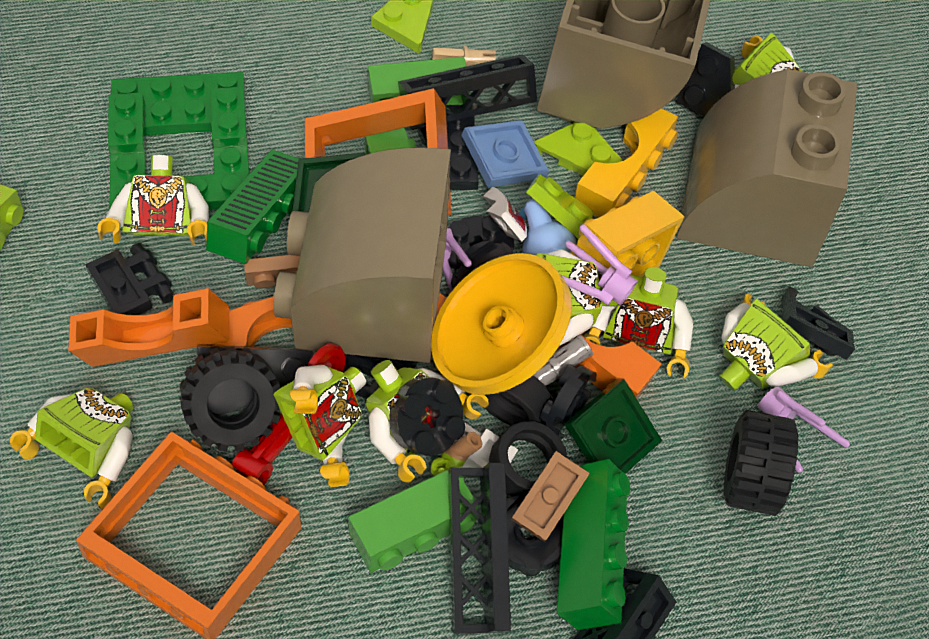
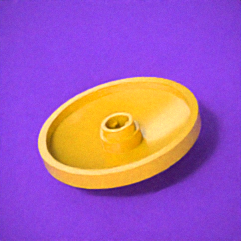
M525 253L504 255L488 261L473 270L451 291L436 317L432 331L431 351L437 369L460 390L477 395L503 392L532 377L553 356L567 331L571 317L572 302L570 290L565 279L545 259Z

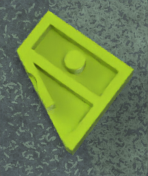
M390 0L371 16V26L411 50L420 53L434 0Z
M575 122L534 141L540 155L545 152L559 159L558 165L568 170L576 171L582 177L594 162L617 163L623 161L593 126L586 123Z
M539 174L526 191L528 195L578 239L580 238L578 235L580 226L593 217V210L564 191L550 177L545 178Z

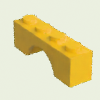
M661 108L645 118L626 124L623 142L630 149L632 156L617 163L594 162L577 183L575 198L593 210V215L598 218L614 207L619 208L630 201V194L633 190L638 192L643 186L648 170L654 171L662 158L663 150L665 148L671 149L678 136V132L675 131L678 116Z

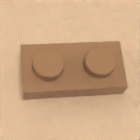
M284 255L250 259L247 264H244L247 286L254 285L256 288L273 287L276 284L279 272L297 273L300 256Z
M556 451L511 520L545 542L590 473Z

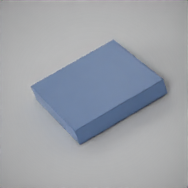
M522 120L464 128L461 136L488 188L533 181L539 174L545 178L548 175L549 170Z

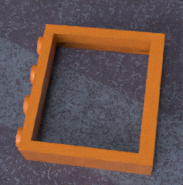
M433 88L305 118V158L325 156L326 145L426 123L427 148L448 149L445 105ZM449 178L448 215H452L451 192H450V178Z
M171 431L81 533L76 542L85 559L203 638L216 639L301 530L300 511L289 504L288 498L284 496L277 498L269 493L258 479L252 476L245 478L237 473L226 459L220 456L213 458L205 453L200 444L194 439L189 442ZM177 465L185 468L277 527L212 610L110 543Z

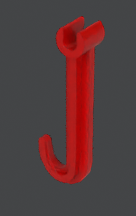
M327 343L314 354L308 362V366L325 365L343 372L346 357L339 345ZM282 413L280 414L278 424L273 423L270 426L273 432L268 437L263 435L259 440L260 443L254 446L251 451L246 448L235 456L231 465L237 469V473L245 478L252 476L263 485L267 483L273 472L272 462L292 439Z

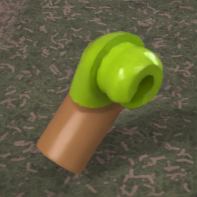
M469 432L451 445L449 449L443 452L441 457L434 459L432 462V475L436 476L453 467L462 468L468 457L482 448L483 444L480 436L475 432Z

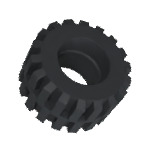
M226 346L224 351H219L218 348L209 350L211 354L205 358L201 354L195 359L196 365L193 368L190 366L185 371L186 379L181 381L180 405L186 424L189 425L192 434L196 438L200 437L203 444L210 448L213 444L217 445L219 451L227 452L228 446H234L236 452L243 451V444L248 442L251 443L252 447L260 443L258 437L262 434L268 437L273 432L270 425L272 422L278 424L280 419L279 406L273 395L280 389V384L275 378L274 373L260 356H254L250 350L245 348L239 351L234 346ZM230 379H239L249 383L253 389V396L249 406L243 412L235 416L223 417L210 411L207 403L211 391L219 383Z
M745 410L741 414L733 431L725 468L724 497L727 506L773 516L778 515L788 499L796 468L799 439L794 419L751 410Z

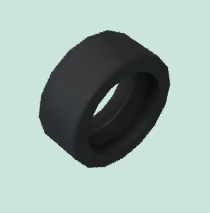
M533 375L511 389L485 395L489 401L485 409L492 416L510 426L521 421H536L540 423L541 412L546 403L551 399V394L545 385Z
M521 421L510 426L492 445L489 463H505L506 493L510 496L522 494V498L526 497L536 482L521 477L511 466L508 458V449L513 442L525 440L536 445L543 452L547 464L556 451L567 458L566 448L560 437L548 426L536 421Z

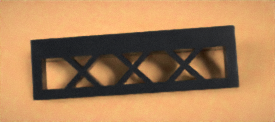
M523 54L398 81L401 96L434 88L445 105L446 122L537 102L535 66ZM526 79L527 94L513 96L508 92L516 81ZM494 87L499 91L491 102L482 103L477 99L485 88ZM462 94L468 98L460 109L452 111L446 107V104L453 95ZM426 123L409 127L412 130L426 127Z
M488 463L483 468H450L448 473L453 634H490L511 631L505 463ZM459 478H480L481 495L472 504L459 493ZM480 502L481 514L475 509ZM460 504L466 509V511L461 516ZM469 514L482 525V536L473 545L461 534L460 523ZM481 543L483 555L477 550ZM461 544L468 550L462 557ZM471 554L483 565V577L474 587L462 576V564ZM483 584L484 597L478 592V590ZM462 586L468 591L464 598L462 596ZM472 596L484 606L485 624L463 625V606Z
M624 568V590L629 583L638 586L633 593L626 595L625 604L622 606L621 623L609 625L603 629L595 627L579 630L574 639H653L677 602L659 575Z

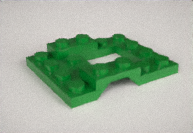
M243 72L111 79V94L109 95L108 148L110 152L109 209L125 184L132 182L134 175H147V135L211 131L214 151V174L183 177L187 178L189 183L197 186L208 204L209 210H217L250 174Z

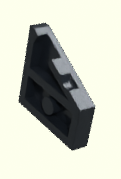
M708 42L702 43L698 51L694 70L688 82L680 91L676 102L705 117L717 101L735 89L732 79L735 73V56Z
M789 286L782 296V320L801 337L816 344L825 354L830 356L837 355L848 360L855 350L853 332L840 322L834 320L817 305L810 311L796 300L799 291Z

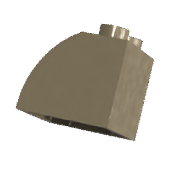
M567 0L558 26L537 111L558 116L567 122L586 123L600 129L628 124L658 111L683 89L694 70L710 0Z
M786 69L752 79L733 89L717 101L703 118L695 136L681 214L685 217L678 229L677 239L813 267L847 191L858 83L841 80L827 72L810 74Z
M402 148L371 153L349 160L324 174L315 183L309 212H291L287 232L288 255L300 256L297 273L279 272L274 295L275 317L292 320L295 349L318 351L327 343H335L343 349L344 354L425 363L431 362L432 331L437 316L447 241L451 149Z

